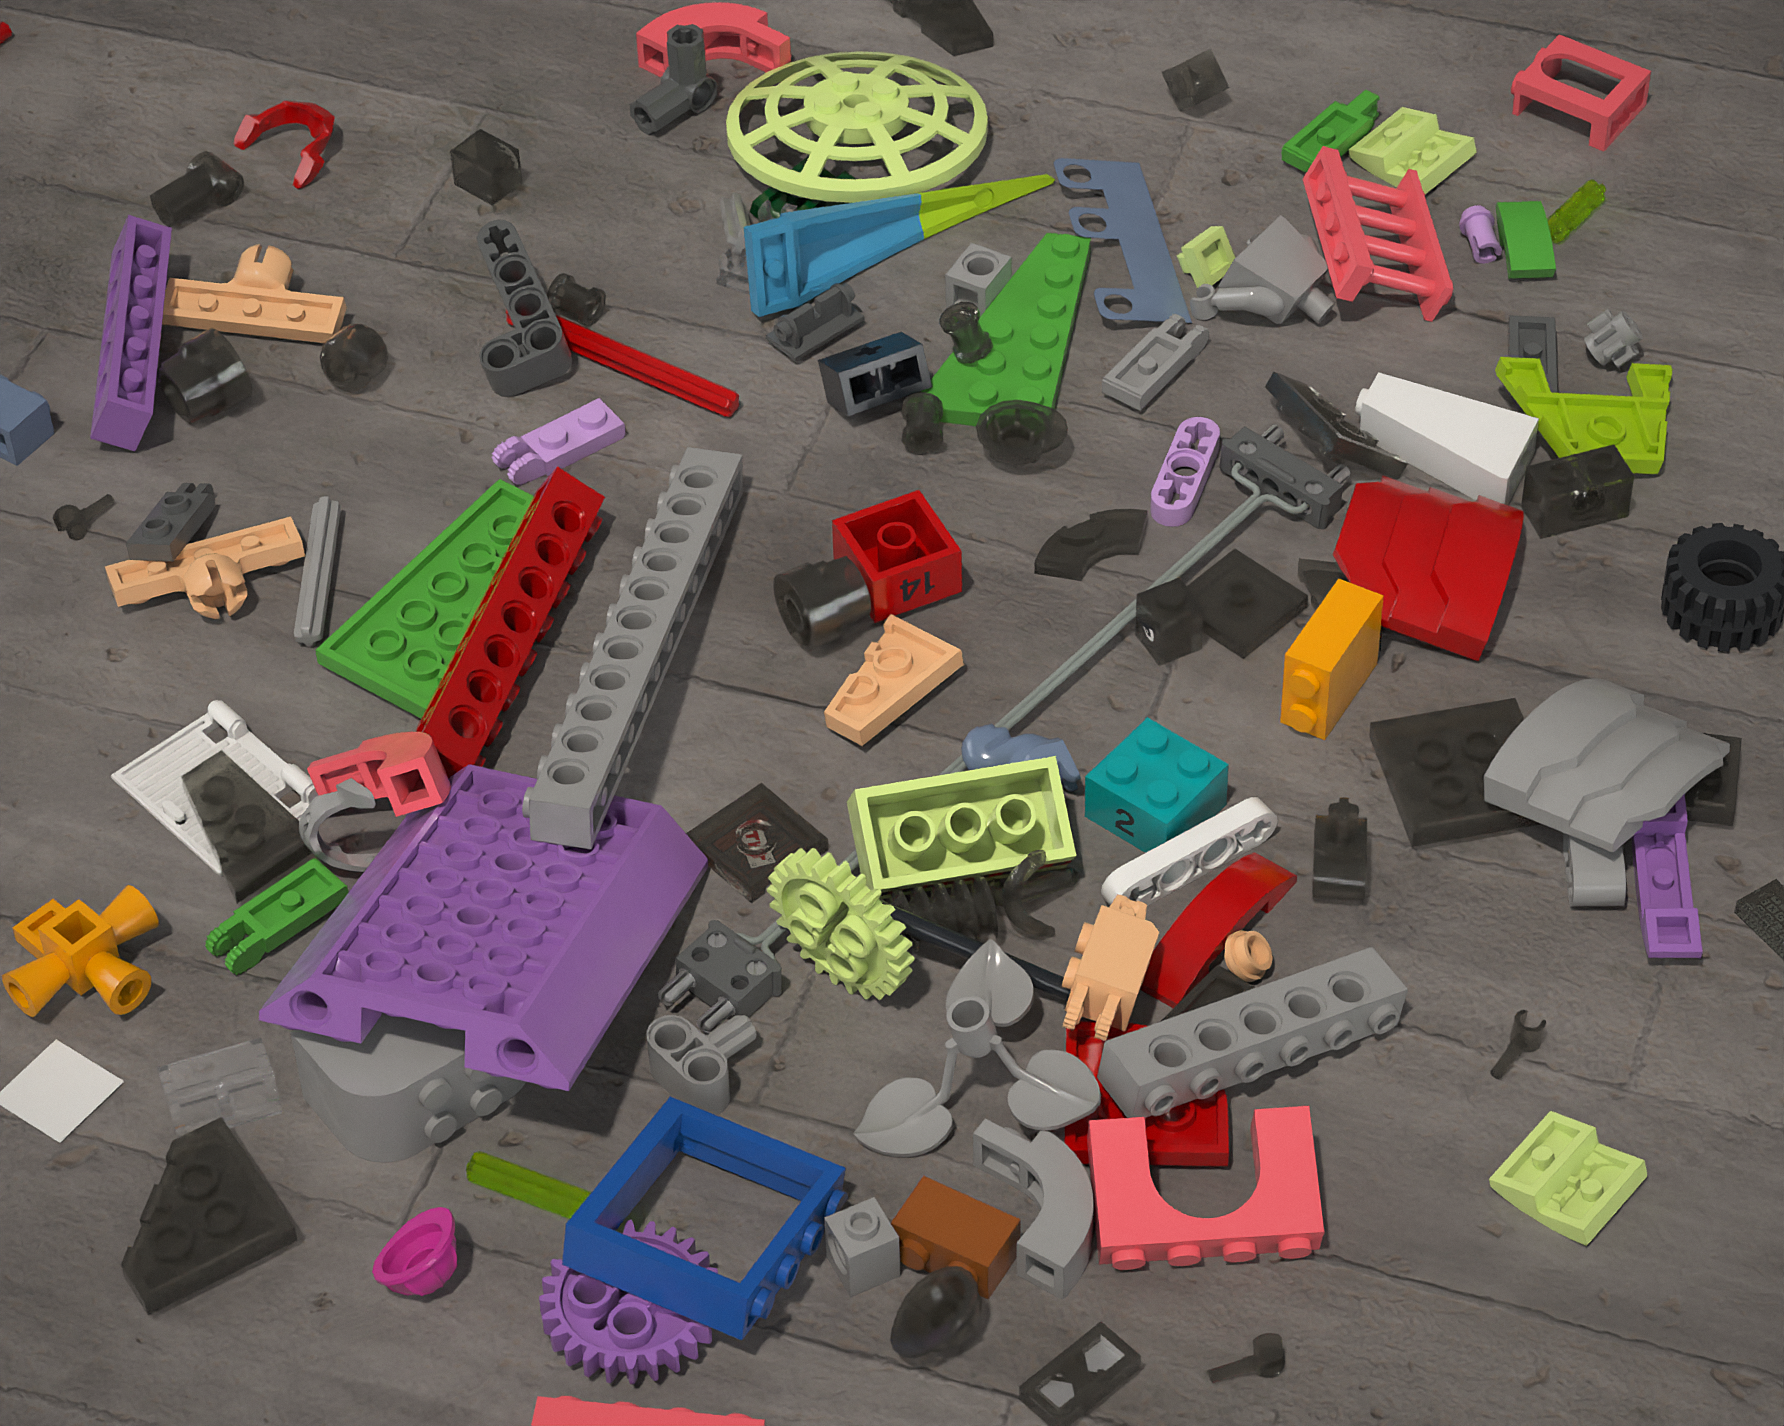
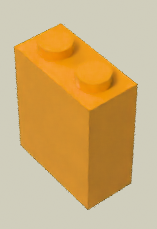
M1338 578L1285 653L1280 723L1288 725L1299 732L1326 740L1377 665L1383 595Z

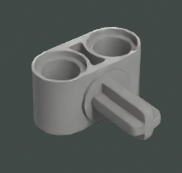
M665 1015L659 1017L648 1026L646 1031L650 1073L675 1099L718 1115L728 1107L730 1102L727 1058L754 1041L757 1037V1031L746 1015L734 1016L707 1035L701 1033L692 1023L681 1016Z

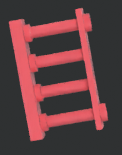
M1322 146L1303 177V183L1336 298L1353 302L1362 286L1370 282L1416 294L1424 320L1432 322L1442 306H1445L1450 301L1454 288L1417 171L1408 169L1397 188L1347 176L1339 150ZM1352 196L1389 205L1392 214L1356 205ZM1361 225L1398 234L1401 244L1365 235ZM1370 255L1407 264L1410 274L1374 265Z

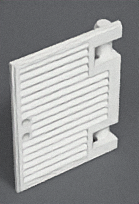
M221 700L212 701L208 706V713L111 775V778L220 877L298 826L300 818L313 798L318 796L311 777L296 764L284 762L247 729L246 722L241 716ZM222 726L227 731L228 737L215 744L206 735ZM295 790L301 796V801L288 808L279 799Z

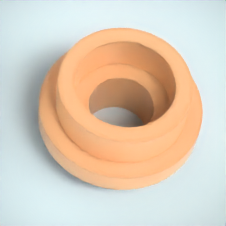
M1243 930L1234 932L1227 937L1224 958L1228 969L1245 982H1254L1262 978L1265 971L1272 965V951L1267 940L1256 931L1246 932Z

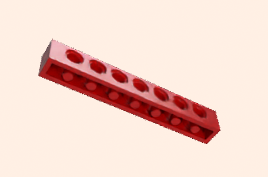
M558 466L537 489L415 732H423L432 737L448 778L467 765L483 766L486 758L480 752L483 746L489 747L503 725V722L497 717L501 710L507 711L520 691V686L515 684V680L518 675L523 677L534 662L537 652L532 649L535 641L539 643L544 638L554 621V618L548 613L551 607L556 609L570 588L571 584L564 580L567 574L573 575L587 553L586 550L581 548L583 542H589L602 523L603 518L598 516L597 513L605 497Z

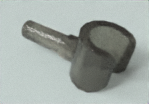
M106 494L87 508L81 510L74 505H64L55 511L53 521L58 531L62 532L66 529L70 539L81 540L87 534L86 523L113 505L115 501L110 494Z
M1520 1010L1516 1013L1511 1029L1510 1043L1490 1071L1494 1078L1502 1079L1522 1052H1534L1540 1048L1546 1020L1543 1019L1539 1026L1530 1028L1524 1026L1528 1011Z
M1265 1333L1257 1336L1253 1340V1355L1242 1357L1241 1360L1207 1370L1210 1382L1214 1383L1254 1371L1257 1375L1265 1378L1279 1376L1285 1367L1282 1338L1276 1333Z

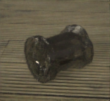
M566 273L559 274L553 280L547 292V298L555 313L564 311L575 316L579 324L585 327H591L594 323H597L606 306V293L604 290L597 287L588 289L575 283L574 277Z
M972 302L953 304L939 318L941 329L944 333L949 334L953 341V352L957 361L963 364L974 363L985 358L993 348L989 333L983 331L979 323V309Z
M914 393L908 396L902 404V416L906 421V426L902 431L901 441L905 445L906 450L913 454L926 455L936 452L943 444L944 435L940 430L939 421L942 419L944 407L942 401L931 393Z

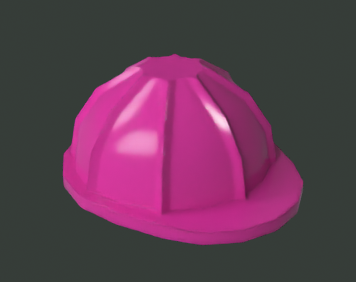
M444 1207L432 1208L418 1214L405 1223L384 1246L374 1262L372 1273L377 1283L385 1285L392 1292L407 1296L417 1294L424 1296L443 1287L457 1268L456 1237L454 1235L455 1219L451 1211Z

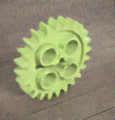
M800 848L794 854L790 853L774 868V872L768 877L772 884L767 888V892L775 898L769 904L770 907L782 914L776 922L778 925L789 929L791 934L786 938L788 942L798 943L801 946V958H811L815 961V971L818 974L825 970L829 973L833 984L837 985L842 981L849 994L853 995L859 990L860 994L867 1000L872 995L878 1000H881L886 994L890 996L907 980L906 978L913 971L909 965L915 958L907 951L912 946V942L900 935L906 928L905 924L892 919L891 914L896 909L891 905L882 904L879 900L882 891L880 889L870 890L866 886V876L863 873L855 877L851 874L847 861L837 866L831 853L827 852L821 857L815 848H812L807 853Z

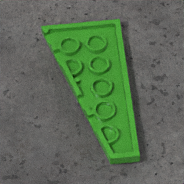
M1045 234L932 377V387L922 390L910 405L911 419L1039 434L1049 433L1091 253V238L1070 234Z
M501 479L495 482L315 650L318 664L409 713L422 718L534 496Z

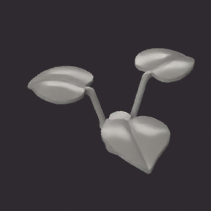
M989 939L964 964L947 993L946 1016L953 1038L945 1043L947 1057L940 1092L936 1095L934 1087L929 1082L920 1078L904 1077L894 1080L873 1097L860 1125L854 1131L856 1140L865 1147L892 1157L918 1156L939 1146L947 1138L954 1124L951 1113L942 1104L950 1098L956 1059L959 1052L972 1058L986 1056L991 1050L998 1054L1010 1073L1020 1079L1013 1084L1008 1092L1009 1108L1019 1123L1034 1130L1047 1131L1059 1129L1090 1115L1100 1105V1088L1090 1069L1080 1059L1065 1051L1042 1050L1037 1052L1030 1059L1026 1071L1017 1065L1004 1047L1001 1037L997 1035L995 1026L1007 1027L1021 1020L1033 1004L1034 987L1025 970L1007 956L995 941Z

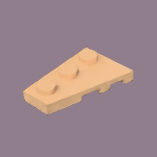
M890 614L883 624L884 634L878 643L871 642L864 652L865 662L859 671L849 674L824 711L827 728L863 746L962 667L964 663L961 649Z

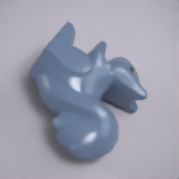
M987 724L972 729L962 742V758L968 770L1056 756L1062 786L1070 792L1078 790L1076 781L1080 780V774L1064 741L1058 737L1048 739L1040 735L1028 733L1011 737L1006 727H995L993 724Z

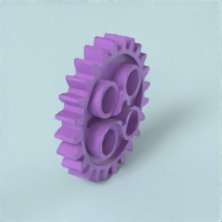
M627 1220L622 1234L718 1274L717 1268H710L709 1253L707 1251L696 1253L694 1238L690 1237L678 1244L677 1230L674 1227H671L662 1236L656 1235L655 1222L650 1221L643 1232H636L632 1220ZM552 1259L550 1262L552 1276L542 1278L544 1295L539 1296L544 1334L550 1335L554 1352L564 1350L566 1365L572 1366L583 1360L584 1375L590 1377L601 1367L605 1369L606 1383H612L618 1372L621 1371L626 1372L630 1384H635L638 1372L646 1370L649 1376L656 1381L659 1379L658 1366L665 1364L677 1373L680 1371L679 1356L681 1354L696 1360L698 1358L697 1342L705 1344L712 1342L711 1327L562 1265V1260Z

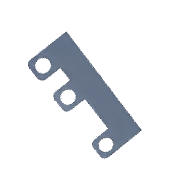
M1056 159L1054 161V168L1058 180L1063 186L1103 190L1109 209L1073 207L1069 210L1071 223L1075 233L1079 236L1119 239L1134 289L1097 288L1094 291V297L1099 313L1103 317L1113 320L1164 322L1172 314H1177L1184 317L1186 323H1192L1140 163ZM1068 165H1079L1090 172L1091 179L1084 183L1074 182L1064 175L1063 170ZM1083 214H1095L1106 222L1107 227L1101 232L1086 230L1080 225L1079 217ZM1108 295L1123 296L1131 302L1132 310L1125 314L1115 313L1105 306L1104 299Z

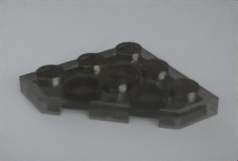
M222 1117L172 1141L165 1157L167 1165L159 1184H154L139 1219L141 1227L133 1247L128 1246L121 1262L124 1278L148 1316L298 1241L295 1227Z

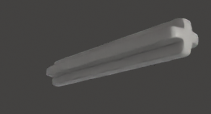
M329 496L320 497L319 502L313 504L294 628L296 642L304 643L306 647H314L316 641H320L323 638L341 514V505L338 501L330 500Z

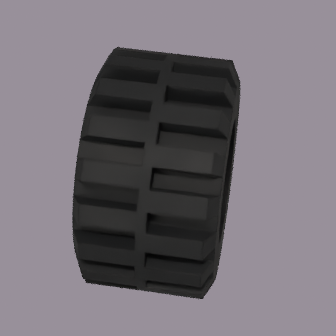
M1712 523V528L1699 526L1693 528L1692 534L1684 533L1678 538L1677 544H1673L1669 551L1661 595V609L1663 615L1668 616V625L1672 629H1680L1679 636L1685 640L1694 639L1698 641L1697 646L1706 649L1709 646L1718 647V651L1729 652V648L1736 647L1739 651L1750 649L1751 643L1759 646L1767 642L1768 635L1774 636L1779 630V625L1782 623L1784 616V551H1778L1779 544L1773 539L1763 538V532L1756 529L1749 531L1744 529V525L1733 524V527L1724 526L1723 523Z

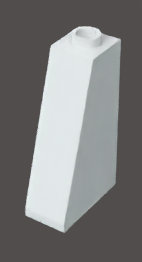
M1378 372L1369 389L1363 388L1361 390L1355 407V415L1361 416L1360 437L1474 500H1477L1478 495L1508 505L1535 453L1539 418Z

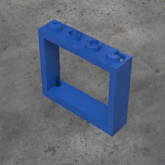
M669 1097L566 1223L562 1265L734 1338L743 1340L759 1317L767 1319L778 1291L781 1288L788 1289L792 1285L805 1255L813 1256L817 1251L824 1234V1217L839 1212L848 1199L847 1192L842 1191L846 1168ZM679 1151L801 1201L740 1283L616 1231Z

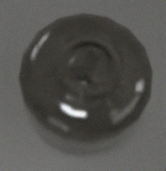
M353 323L341 328L327 340L321 348L319 359L321 369L331 383L345 391H357L365 388L386 368L388 352L382 337L374 329L364 324Z

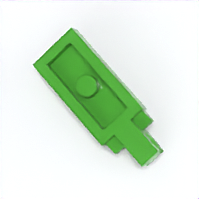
M1365 89L1348 105L1334 101L1283 145L1281 160L1307 173L1322 146L1339 150L1340 157L1343 156L1373 128L1374 121L1379 116L1377 109L1380 96Z

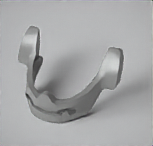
M350 778L337 784V791L313 798L299 820V832L302 841L320 860L333 867L364 872L378 853L346 854L341 850L338 843H327L322 840L318 831L320 824L328 816L349 807L361 809L375 807L374 796L370 790Z

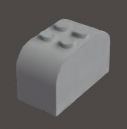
M383 1012L361 1044L351 1041H338L329 1036L303 1030H293L290 1032L303 1098L348 1151L368 1161H400L414 1156L434 1143L443 1142L456 1130L471 1121L495 1111L500 1104L517 1094L526 1083V1081L509 1077H495L486 1072L465 1068V1031L444 1029L432 1023L406 1017H391Z

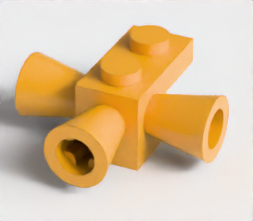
M127 885L100 915L80 899L67 908H64L55 899L50 900L12 927L16 941L37 959L2 975V982L7 993L14 1003L30 1017H35L65 983L80 996L95 987L114 1014L123 1015L131 1012L146 998L151 987V976L147 971L120 959L117 945L157 928L159 921L156 912L146 897L131 885Z

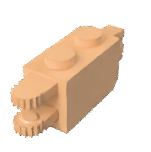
M1117 894L1110 907L1101 905L1094 925L1084 922L1074 951L1082 954V959L1071 957L1062 982V987L1071 990L1065 1008L1067 1013L1062 1027L1074 1030L1075 1026L1079 1024L1081 1017L1096 1021L1094 1038L1106 1041L1111 1027L1126 1031L1159 935V931L1154 924L1145 920L1147 904L1141 901H1132L1126 896Z

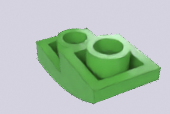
M1497 202L1495 208L1500 246L1505 248L1508 279L1553 277L1556 271L1554 250L1542 202Z

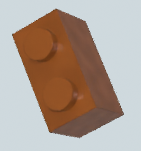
M926 1176L921 1178L891 1222L892 1227L899 1236L900 1261L904 1265L914 1270H925L946 1280L959 1291L972 1292L988 1300L1017 1258V1242L1021 1238V1219Z

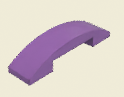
M1685 794L1665 816L1650 821H1643V827L1632 836L1638 913L1648 958H1701L1702 956L1698 908H1693L1685 837L1688 822Z

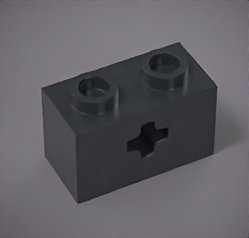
M898 332L818 360L827 403L847 416L932 387L923 344L903 332Z

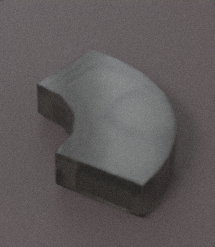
M1106 510L1090 514L1089 520L1070 528L1067 526L1062 527L1040 549L1034 562V574L1082 581L1087 571L1101 560L1118 555H1139L1148 523V510Z

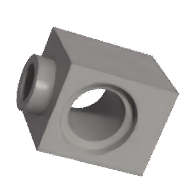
M971 243L945 274L946 309L978 320L1011 279V256Z
M875 1197L824 1217L826 1257L850 1297L900 1277L899 1236Z

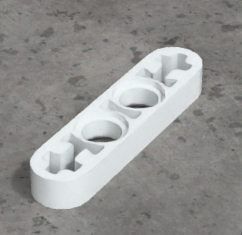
M1258 797L1248 798L1120 866L1106 878L1102 885L1101 895L1109 905L1112 904L1117 894L1128 897L1132 901H1141L1148 906L1265 842L1277 826V815Z

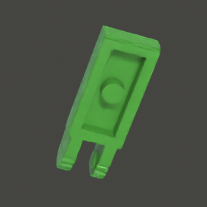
M313 858L236 909L233 916L222 922L218 928L215 927L213 931H210L205 941V947L215 956H222L225 953L227 955L224 959L226 967L233 974H242L248 968L251 969L257 965L265 951L269 953L339 906L349 893L348 886L319 860ZM245 933H246V934L248 935V937L245 938L244 940H242L243 937H244V935H245Z

